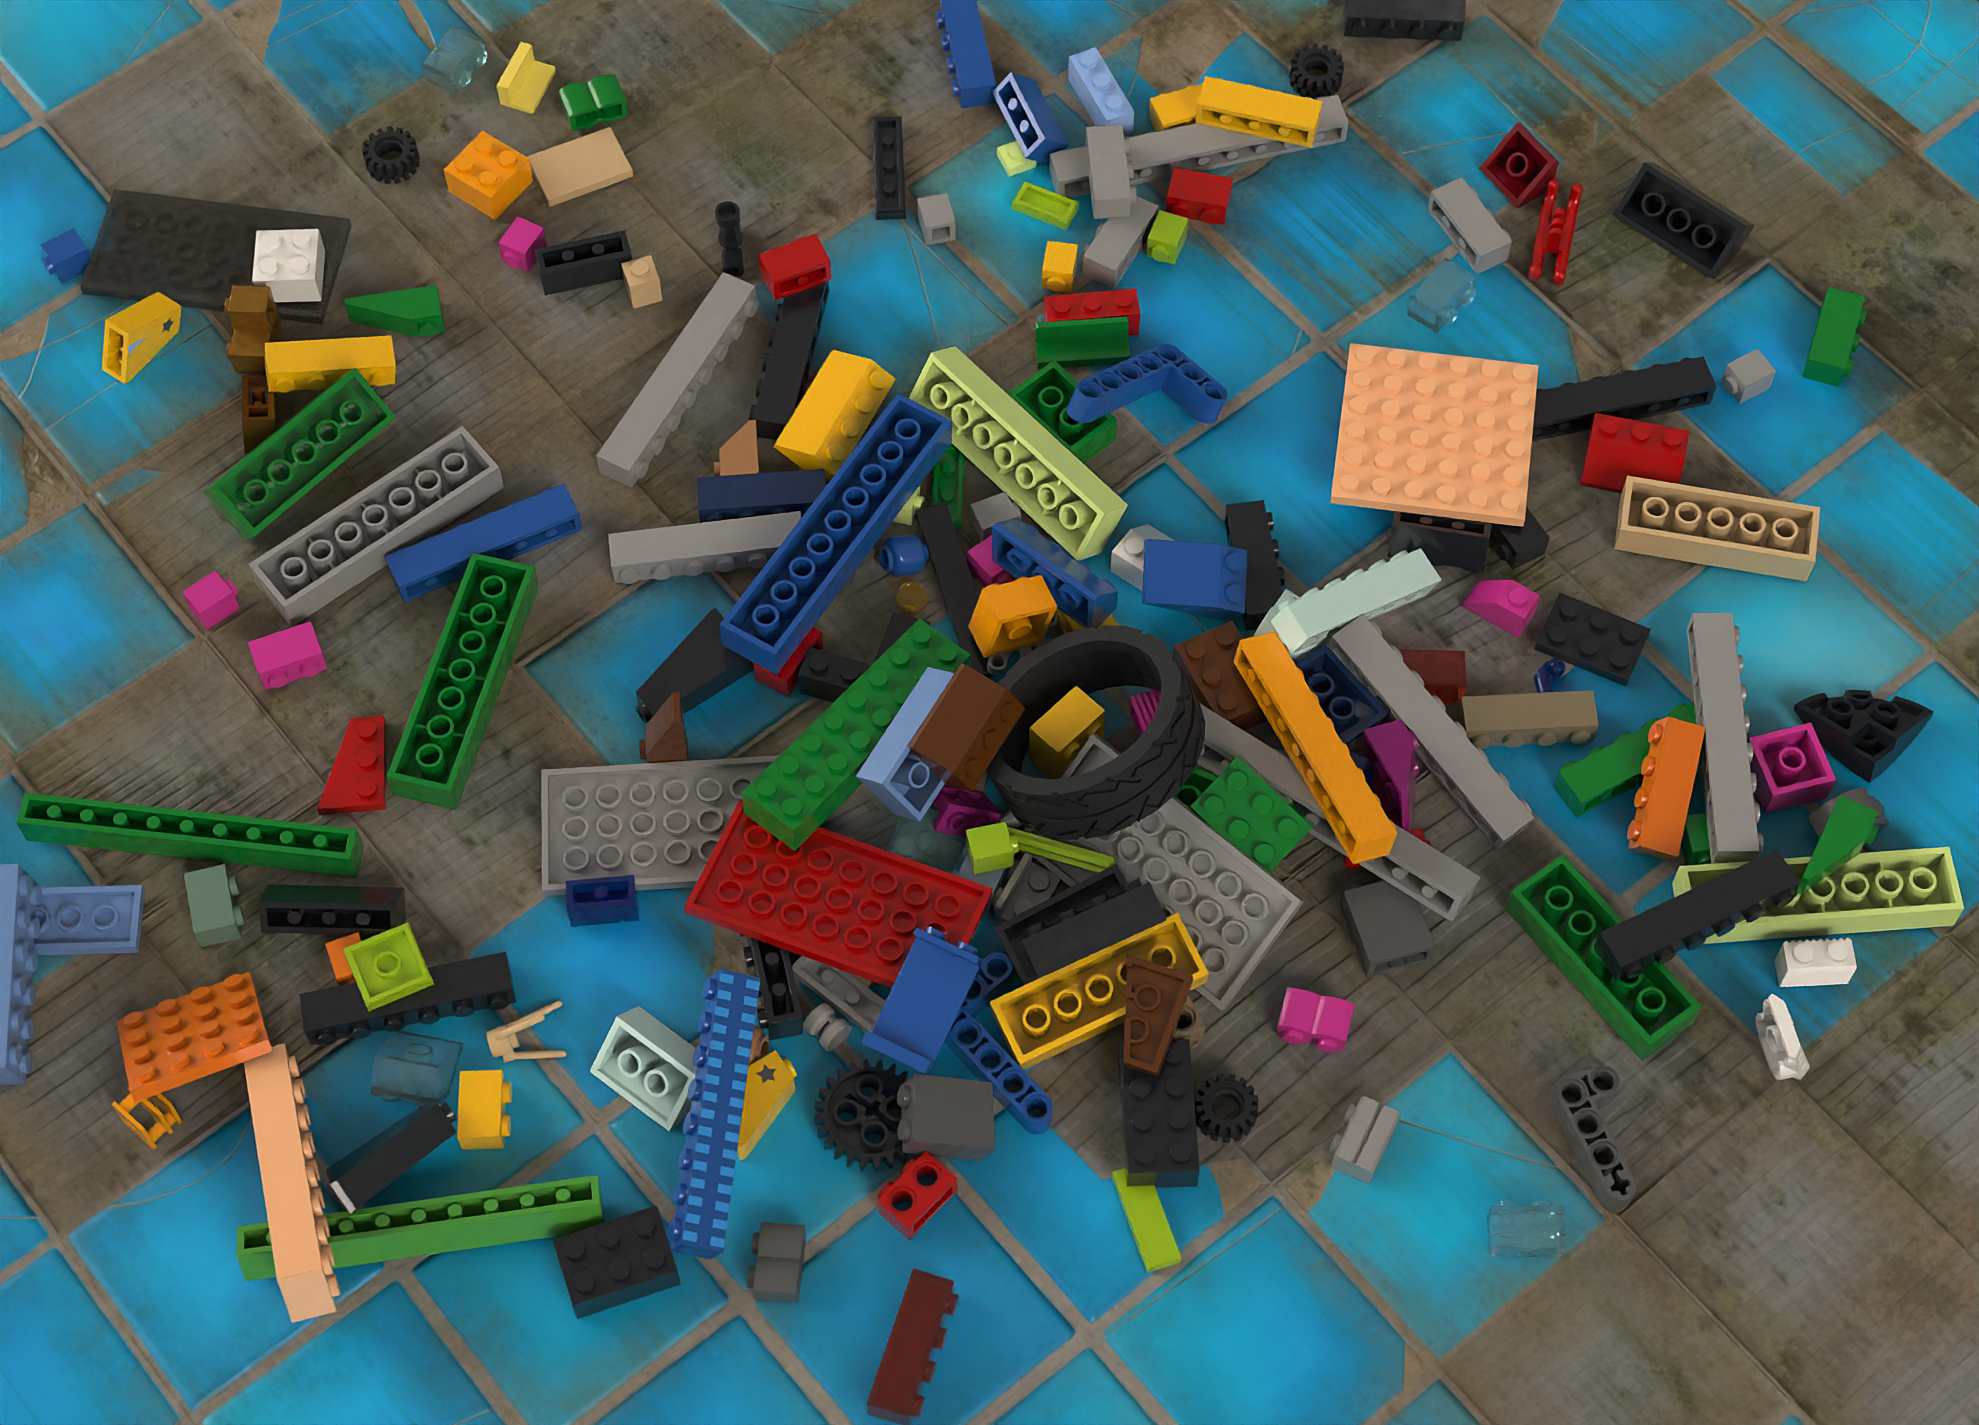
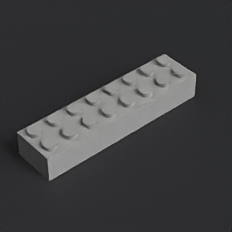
M461 426L249 563L248 565L255 583L289 625L293 627L386 566L385 556L392 554L399 548H407L422 542L425 538L432 536L502 490L504 485L500 468L468 431Z

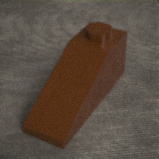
M266 374L242 375V426L245 454L250 453L276 431L275 392H268Z
M679 692L672 693L645 726V739L639 740L641 760L646 759L647 763L688 761V739Z

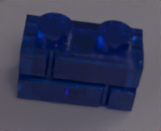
M635 875L566 881L567 913L571 927L619 923L621 920L625 922L640 921Z

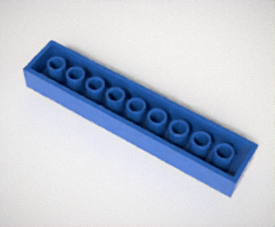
M897 393L719 624L722 645L777 675L952 443V421Z

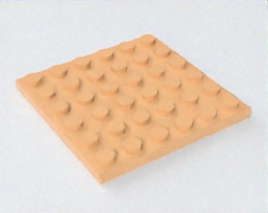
M1350 343L1330 503L1523 527L1526 513L1539 365Z

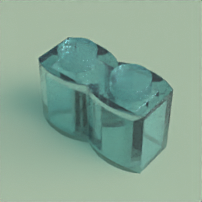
M457 26L451 27L441 39L439 46L431 51L422 65L425 80L454 94L457 93L462 87L468 85L471 73L485 63L487 59L485 41L483 38Z

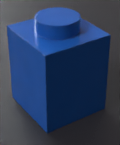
M74 228L41 244L45 254L41 261L49 275L55 273L61 283L95 267L87 247Z

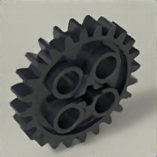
M864 1059L863 1068L858 1069L854 1062H850L849 1073H846L839 1067L836 1074L838 1081L828 1077L826 1079L828 1089L820 1088L818 1097L821 1100L815 1101L814 1108L819 1114L814 1116V1124L822 1126L817 1130V1137H828L824 1142V1149L827 1150L835 1147L833 1158L835 1160L843 1155L847 1156L846 1167L848 1168L856 1160L859 1161L860 1171H864L867 1163H872L874 1171L878 1172L880 1162H885L886 1166L892 1169L894 1157L902 1163L906 1161L907 1155L902 1153V1140L898 1137V1126L902 1117L894 1118L887 1111L893 1108L901 1110V1106L897 1102L899 1087L907 1080L908 1071L902 1072L899 1076L896 1075V1064L894 1063L888 1070H885L880 1059L875 1068L870 1067L868 1059ZM865 1087H871L877 1094L869 1097L863 1095L860 1090ZM851 1096L855 1101L846 1099V1097ZM848 1112L855 1119L850 1122H844L839 1119L838 1115ZM873 1112L877 1114V1117L875 1115H872L869 1118L865 1116V1113L867 1115H871ZM888 1129L891 1131H896V1134H891L890 1132H888ZM877 1134L882 1138V1141L876 1144L870 1143L866 1140L865 1136Z

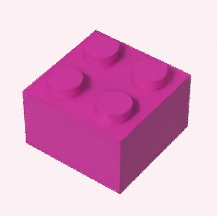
M1811 723L1748 738L1747 743H1752L1753 759L1750 763V771L1756 774L1755 792L1764 813L1828 797L1836 782V778Z

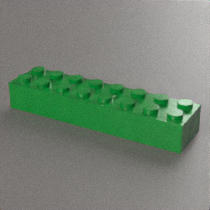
M472 553L387 774V780L394 796L457 810L539 588L534 566Z
M919 618L742 792L744 814L792 850L796 851L862 784L856 777L857 773L926 669L931 667L955 673L961 663L970 667V654Z

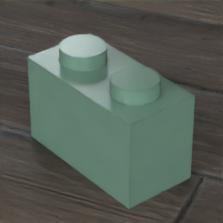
M225 864L184 873L193 931L201 948L242 938L240 925L245 924L242 906L236 905L235 895L240 894L236 875L230 876Z

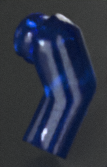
M1553 658L1551 661L1545 662L1534 674L1533 681L1537 693L1553 692L1552 686L1566 670L1565 663L1561 659Z

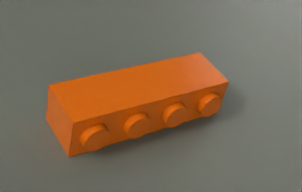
M1669 716L1655 721L1651 726L1648 734V742L1651 743L1650 749L1641 766V774L1644 775L1642 786L1638 789L1634 799V806L1637 807L1636 814L1627 831V838L1630 840L1628 850L1663 860L1679 856L1706 727Z

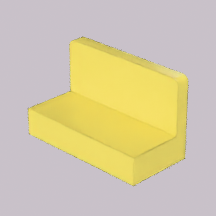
M524 42L519 44L497 84L500 105L530 114L536 110L556 73L555 66L535 61L532 45Z

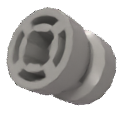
M823 1003L816 1007L803 1023V1028L810 1035H816L819 1038L820 1045L828 1052L841 1045L852 1029L851 1025L844 1019H838L835 1016V1010L828 1003Z

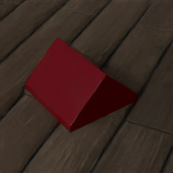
M1517 122L1479 169L1517 208H1521L1545 193L1547 182L1550 179H1555L1559 162L1520 122Z

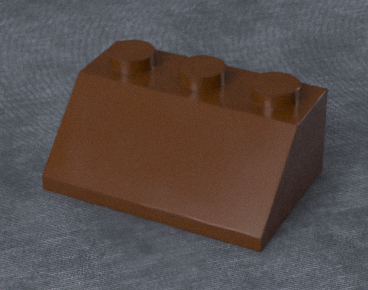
M961 663L907 747L945 784L973 791L1025 708L1006 688L968 665Z

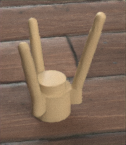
M558 1000L507 1025L486 1031L492 1056L494 1058L503 1056L505 1063L516 1059L565 1057L567 1053L564 1050L514 1051V1048L520 1047L517 1032L545 1019L544 1015L563 1005L562 1001Z

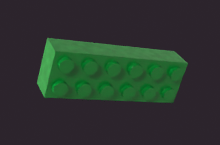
M356 368L341 376L203 492L246 541L256 536L394 420L396 416Z
M1563 854L1510 892L1505 907L1507 912L1641 1061L1694 1023L1702 1006L1663 964L1658 965L1655 962L1647 966L1642 974L1632 979H1628L1626 976L1617 981L1614 980L1595 950L1594 945L1600 932L1623 922V920Z

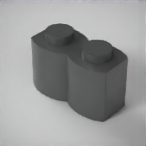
M762 1222L760 1233L754 1232L752 1254H757L755 1267H749L747 1287L753 1288L755 1299L798 1302L806 1244L804 1225Z

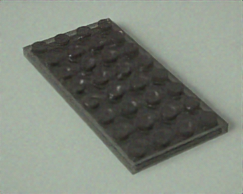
M114 189L80 288L82 293L86 295L141 301L156 292H160L181 305V307L225 312V300L230 298L233 285L254 286L252 278L257 231L319 229L325 249L322 300L311 302H275L282 320L322 325L352 225L349 218Z

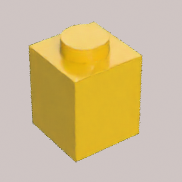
M1047 241L1042 268L1043 289H1050L1055 292H1072L1077 267V244Z

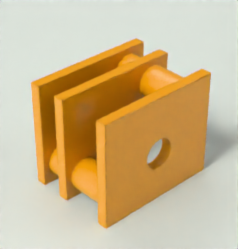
M131 1093L119 1104L114 1101L112 1106L123 1123L153 1150L156 1148L154 1142L165 1132L169 1134L173 1132L171 1126L175 1122L179 1125L183 1123L172 1103L161 1093L149 1098L166 1112L164 1116L147 1099L135 1103ZM139 1103L151 1113L156 1121L148 1131L129 1114Z

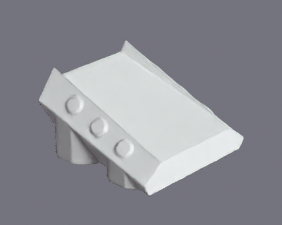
M1771 994L1763 1002V1012L1757 1013L1755 1017L1758 1038L1770 1071H1772L1777 1080L1791 1077L1801 1080L1810 1066L1801 1048L1793 1026L1794 1022L1785 1001Z

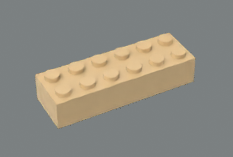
M1627 476L1620 497L1614 549L1807 581L1816 562L1820 507Z

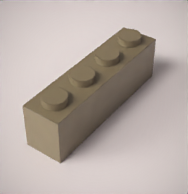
M1593 690L1462 696L1457 711L1458 721L1464 727L1468 740L1474 747L1478 746L1481 749L1496 745L1514 748L1523 744H1539L1541 746H1550L1559 742L1584 744L1594 740L1599 726Z

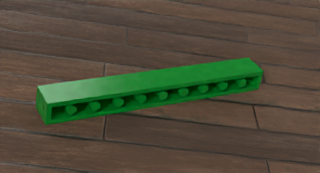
M34 793L24 794L16 821L27 841L357 877L364 849L358 830L353 828Z

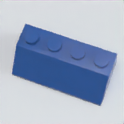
M1019 519L996 522L992 526V561L1016 579L1042 575L1057 604V609L1083 628H1098L1117 608L1118 591L1110 581L1100 579L1093 574L1085 563L1079 560L1075 561L1057 543H1050L1040 535L1034 526L1026 525Z

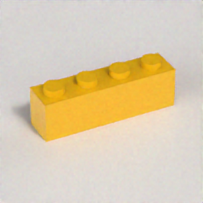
M1205 76L1197 101L1195 123L1312 148L1320 122L1323 101Z
M392 336L264 343L268 392L279 391L285 393L293 390H322L331 386L341 376L354 368L370 386L381 387L395 384L396 362Z

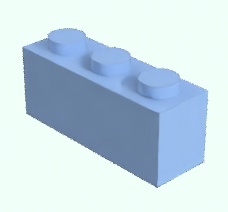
M1094 47L1069 56L1068 80L1095 126L1123 125L1124 137L1133 134L1134 110L1097 48Z

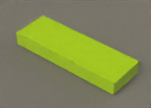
M1126 1168L1113 1171L1112 1179L1146 1272L1149 1273L1181 1263V1255L1155 1186H1127Z

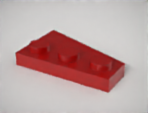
M384 716L350 719L317 807L319 815L386 810V720Z

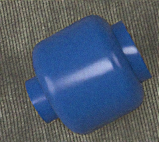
M912 533L888 537L879 549L881 567L884 571H888L892 577L919 574L924 569L925 562L929 559V550L926 543H922L920 538Z

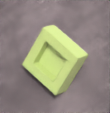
M1017 141L997 147V156L1009 177L1036 167V161L1025 158Z

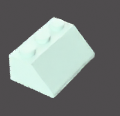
M638 1006L616 1016L589 1072L666 1130L671 1131L690 1111L691 1100L688 1099V1089L691 1081L695 1079L696 1066L693 1065V1055L696 1048Z

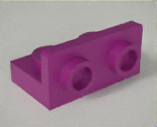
M944 784L933 801L935 803L934 807L940 812L933 824V828L936 832L966 837L967 829L996 824L1002 813L983 791H968Z

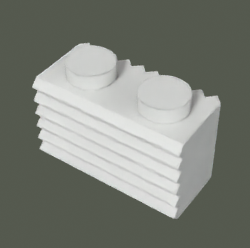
M1848 937L1846 940L1842 938L1836 940L1833 938L1832 941L1828 938L1825 941L1819 939L1818 942L1814 939L1811 942L1807 939L1805 942L1799 940L1797 943L1794 940L1791 943L1785 941L1774 960L1780 987L1848 984L1857 968L1852 940Z

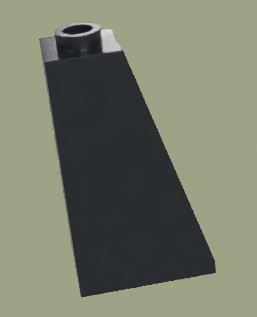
M716 608L711 610L636 691L638 706L635 709L645 724L652 719L672 693H680L684 715L754 670L752 661L722 645L719 624L724 618Z
M433 1097L327 1168L326 1173L329 1183L349 1213L358 1209L457 1133L452 1124L457 1120V1117L446 1102L439 1105L435 1097Z

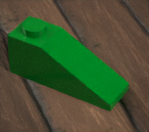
M437 285L344 299L350 322L412 337H429L445 333L442 303Z
M1840 795L1795 892L1802 895L1856 857L1864 843L1871 845L1879 830V826L1874 825L1879 812Z

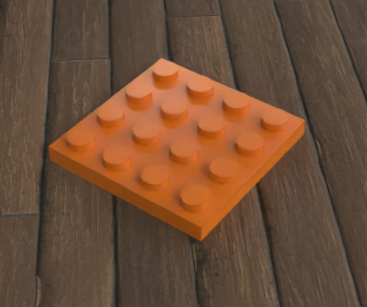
M250 971L244 974L231 975L224 981L209 987L196 988L190 994L177 999L164 1000L157 1006L142 1012H131L123 1019L116 1021L129 1090L135 1103L273 1051Z

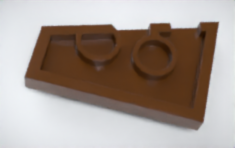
M1127 954L1124 1064L1127 1067L1159 1076L1194 978L1193 975Z

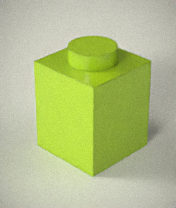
M1159 210L1148 236L1146 256L1154 258L1159 262H1168L1175 265L1187 238L1188 218Z
M1006 822L966 830V847L974 875L1013 867L1014 854L1019 853L1016 835L1015 833L1009 834Z

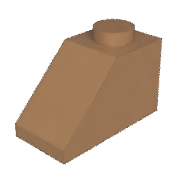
M749 420L719 449L720 462H714V476L760 473L756 420Z

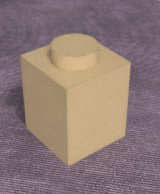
M651 255L621 263L625 287L633 309L663 301L660 279Z

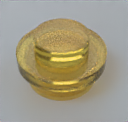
M915 581L904 583L896 594L898 606L908 613H916L923 610L929 600L926 588Z

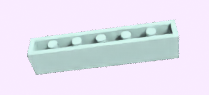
M1421 548L1411 553L1404 550L1392 557L1387 563L1384 559L1376 562L1368 571L1364 572L1361 568L1350 574L1344 581L1337 578L1328 583L1323 590H1319L1316 587L1306 592L1299 600H1296L1295 597L1289 598L1279 605L1278 609L1280 612L1271 620V623L1291 654L1332 637L1361 614L1369 621L1424 597L1442 579Z

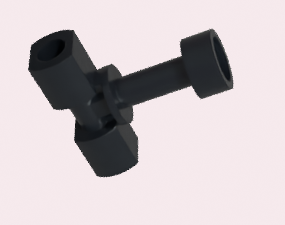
M726 201L720 203L715 209L716 222L719 225L720 232L718 241L725 248L721 252L722 270L734 277L742 276L744 273L743 253L738 248L743 241L740 228V209L734 202Z

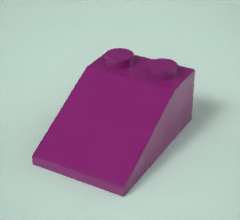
M1400 719L1363 730L1366 781L1373 793L1378 796L1388 818L1395 825L1411 833L1416 792L1415 776L1419 775L1418 764L1414 757V751L1418 749V742L1412 730L1408 731Z

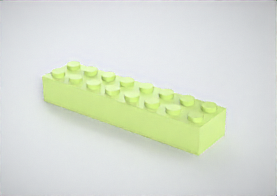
M956 346L932 352L909 399L951 420L952 444L1003 492H1006L1018 506L1077 561L1102 553L1128 504Z
M1937 847L1859 853L1802 895L1795 892L1793 895L1794 899L1786 906L1779 909L1773 906L1765 910V913L1758 919L1749 923L1743 920L1735 924L1736 926L1729 933L1720 937L1714 934L1706 938L1703 944L1954 926L1964 910V905L1950 848ZM1811 857L1785 858L1784 860L1800 882ZM1751 861L1679 866L1672 882L1674 896L1681 895Z

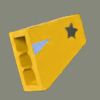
M156 292L105 319L102 370L124 384L130 382L179 332L181 305L160 292Z
M776 1050L748 1066L737 1147V1156L740 1161L748 1157L795 1092L794 1078L797 1076V1073L789 1059L785 1058L782 1060Z

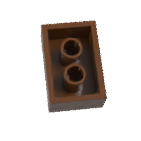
M1229 621L1174 645L1173 660L1178 661L1200 704L1244 731L1268 721L1233 662L1239 642L1243 639L1233 621Z

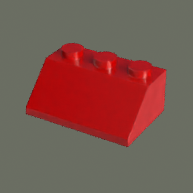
M1595 413L1589 431L1580 485L1622 493L1627 476L1679 484L1690 431Z

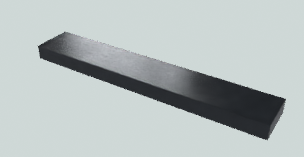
M947 502L916 510V518L924 542L928 547L929 557L959 647L970 654V667L987 678L993 677L995 675L990 674L987 670L989 657H983L968 627L979 597ZM995 661L992 663V665L995 667L1002 666L1001 662Z

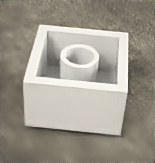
M319 229L257 231L252 278L253 285L270 287L275 302L321 301L325 249Z

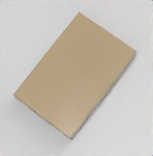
M611 127L527 156L530 161L531 170L549 207L634 176L633 170Z

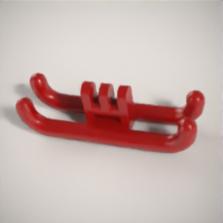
M1550 179L1547 182L1528 278L1533 282L1538 281L1542 272L1545 252L1556 253L1557 258L1552 282L1555 286H1561L1566 279L1583 186L1579 183L1572 185L1566 211L1561 208L1554 210L1559 182L1557 179Z

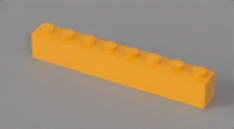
M1276 632L1240 640L1233 662L1351 862L1356 864L1389 855L1397 836L1395 824L1386 816L1378 796L1371 791L1366 783L1363 771L1357 768L1350 756L1347 745L1340 740L1334 730L1332 720L1325 715L1319 705L1317 695L1311 692L1304 680L1303 672L1300 668L1296 667L1291 659L1287 646L1281 642Z

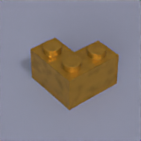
M233 285L230 298L225 300V314L231 319V331L233 334L232 341H228L226 346L227 359L231 360L235 373L266 374L264 343L278 342L282 325L270 287Z

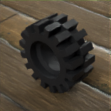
M1313 44L1312 49L1308 45L1303 46V51L1298 49L1295 56L1291 59L1289 74L1290 86H1294L1293 91L1296 94L1301 91V97H1306L1307 94L1311 95L1310 98L1315 99L1316 96L1326 97V94L1334 96V92H1338L1342 84L1344 62H1342L1341 55L1336 56V50L1333 48L1327 51L1328 46L1324 44L1322 49L1318 48V44ZM1318 68L1324 70L1327 74L1313 76L1307 73L1306 70Z
M392 126L387 127V132H383L382 128L377 129L378 135L374 133L368 135L369 140L365 139L362 153L367 171L371 177L375 176L376 181L381 182L384 178L385 184H390L391 180L394 179L395 184L401 183V177L407 181L410 179L409 172L413 175L417 172L416 167L420 165V157L415 138L411 137L410 132L406 130L403 133V129L400 127L393 131ZM390 151L402 152L395 159L384 160L380 158L383 154Z
M1218 1074L1215 1081L1212 1077L1207 1079L1206 1085L1202 1084L1199 1088L1195 1100L1196 1124L1198 1127L1202 1126V1133L1205 1136L1211 1133V1140L1216 1142L1218 1137L1224 1138L1223 1143H1230V1138L1233 1137L1235 1142L1239 1141L1242 1138V1134L1247 1136L1251 1132V1127H1254L1259 1109L1258 1096L1254 1095L1255 1089L1253 1086L1247 1087L1246 1080L1242 1077L1239 1082L1236 1081L1234 1074H1229L1228 1079H1224L1223 1074ZM1222 1097L1232 1098L1238 1103L1240 1112L1233 1119H1222L1213 1111L1214 1102Z

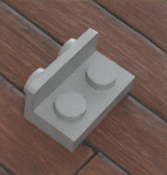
M1025 852L1021 861L1015 860L1013 867L1010 868L1007 876L1010 880L1006 887H1000L992 900L994 920L1003 923L1053 897L1062 880L1053 872L1032 863V855Z

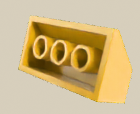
M832 350L773 447L803 470L824 469L825 483L828 482L857 446L896 378L871 359Z

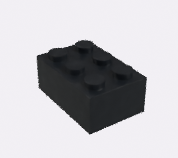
M657 1205L553 1239L577 1319L681 1285Z

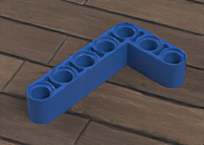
M1160 344L1079 381L1068 404L1067 413L1075 421L1088 423L1161 389L1200 422L1211 424L1217 420L1228 397V392L1219 382L1177 347L1170 344Z
M994 952L982 959L983 962L970 990L976 991L979 995L975 998H965L944 1044L979 1081L993 1083V1096L1027 1132L1035 1135L1042 1134L1051 1127L1053 1116L1052 1101L974 1018L990 1005V1001L1003 995L1012 984V961L1004 953ZM998 969L1002 970L1005 974L1001 977H993L989 972ZM965 1035L973 1036L976 1039L969 1044L959 1041ZM986 1060H995L999 1065L994 1068H986L982 1063ZM1010 1084H1016L1022 1090L1017 1093H1010L1005 1090V1087ZM1032 1109H1041L1045 1112V1115L1041 1118H1034L1028 1112Z

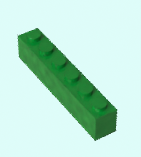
M1694 702L1688 705L1680 704L1665 716L1697 725ZM1653 718L1647 721L1640 730L1632 734L1630 732L1623 733L1613 744L1605 748L1603 746L1596 747L1587 754L1586 758L1578 762L1574 760L1569 761L1559 769L1554 787L1576 818L1642 784L1644 775L1641 774V766L1644 758L1649 753L1651 744L1648 742V734L1651 726L1660 719Z

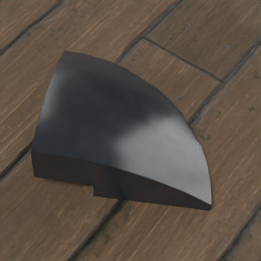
M1846 690L1842 697L1828 698L1825 693L1816 694L1794 705L1793 709L1803 724H1812L1820 744L1836 760L1868 783H1871L1904 752L1925 727L1934 712L1923 705L1898 696H1894L1891 701L1873 698L1871 691Z

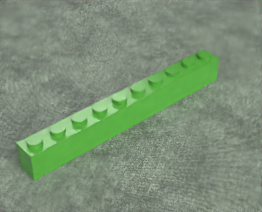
M598 1175L356 1209L352 1213L342 1211L322 1215H326L329 1225L330 1237L327 1238L328 1245L331 1244L335 1259V1266H332L333 1269L568 1235L605 1222L604 1203ZM268 1222L237 1226V1259L245 1281L277 1277Z

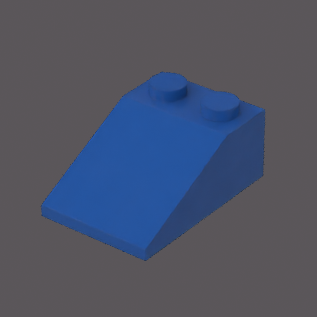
M1157 539L1145 540L1142 604L1218 620H1225L1244 614L1247 550L1222 544Z

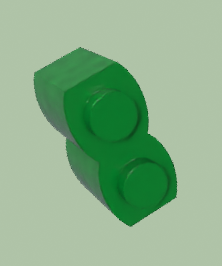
M599 75L589 82L570 83L559 90L562 109L570 129L573 131L588 129L598 123L619 120L628 115L627 101L616 75Z

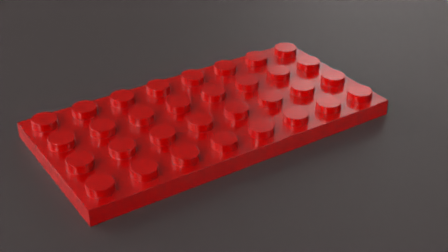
M740 799L684 908L685 914L892 988L916 939V936L913 934L916 928L925 931L927 926L946 934L944 941L957 946L959 941L970 945L990 902L993 888L821 827L794 851L744 814L743 799Z

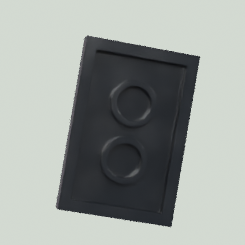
M1559 593L1534 650L1627 686L1651 629Z

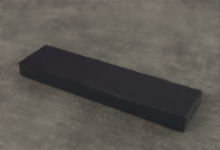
M902 116L872 117L876 220L906 219Z

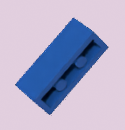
M1010 72L992 93L1025 158L1049 165L1050 153L1065 150L1069 144L1036 81Z

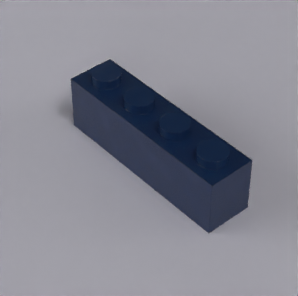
M824 469L697 478L700 523L797 511L801 512L802 518L826 487Z

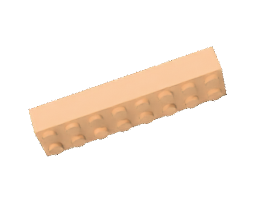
M284 1043L272 1046L273 1051L245 1061L244 1068L276 1276L291 1321L294 1323L336 1312L334 1297L340 1295V1288L336 1273L333 1274L332 1266H335V1259L331 1244L328 1245L327 1237H330L329 1225L326 1215L322 1216L323 1209L326 1206L322 1189L318 1184V1180H321L316 1159H313V1153L316 1152L312 1132H306L309 1131V1125H311L307 1104L302 1105L305 1103L304 1098H307L303 1078L296 1079V1077L300 1076L296 1056L289 1057Z

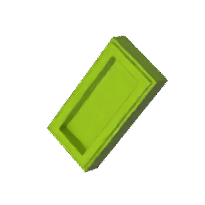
M1024 181L1012 202V210L1064 230L1068 229L1079 209L1078 201Z

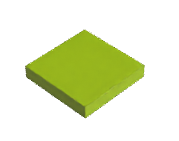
M408 922L343 949L368 1011L434 985Z

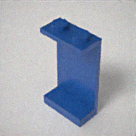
M927 926L925 931L918 928L915 929L913 934L916 936V939L872 1031L866 1032L861 1044L929 1075L983 960L976 956L978 949L962 941H959L957 946L944 941L946 934Z

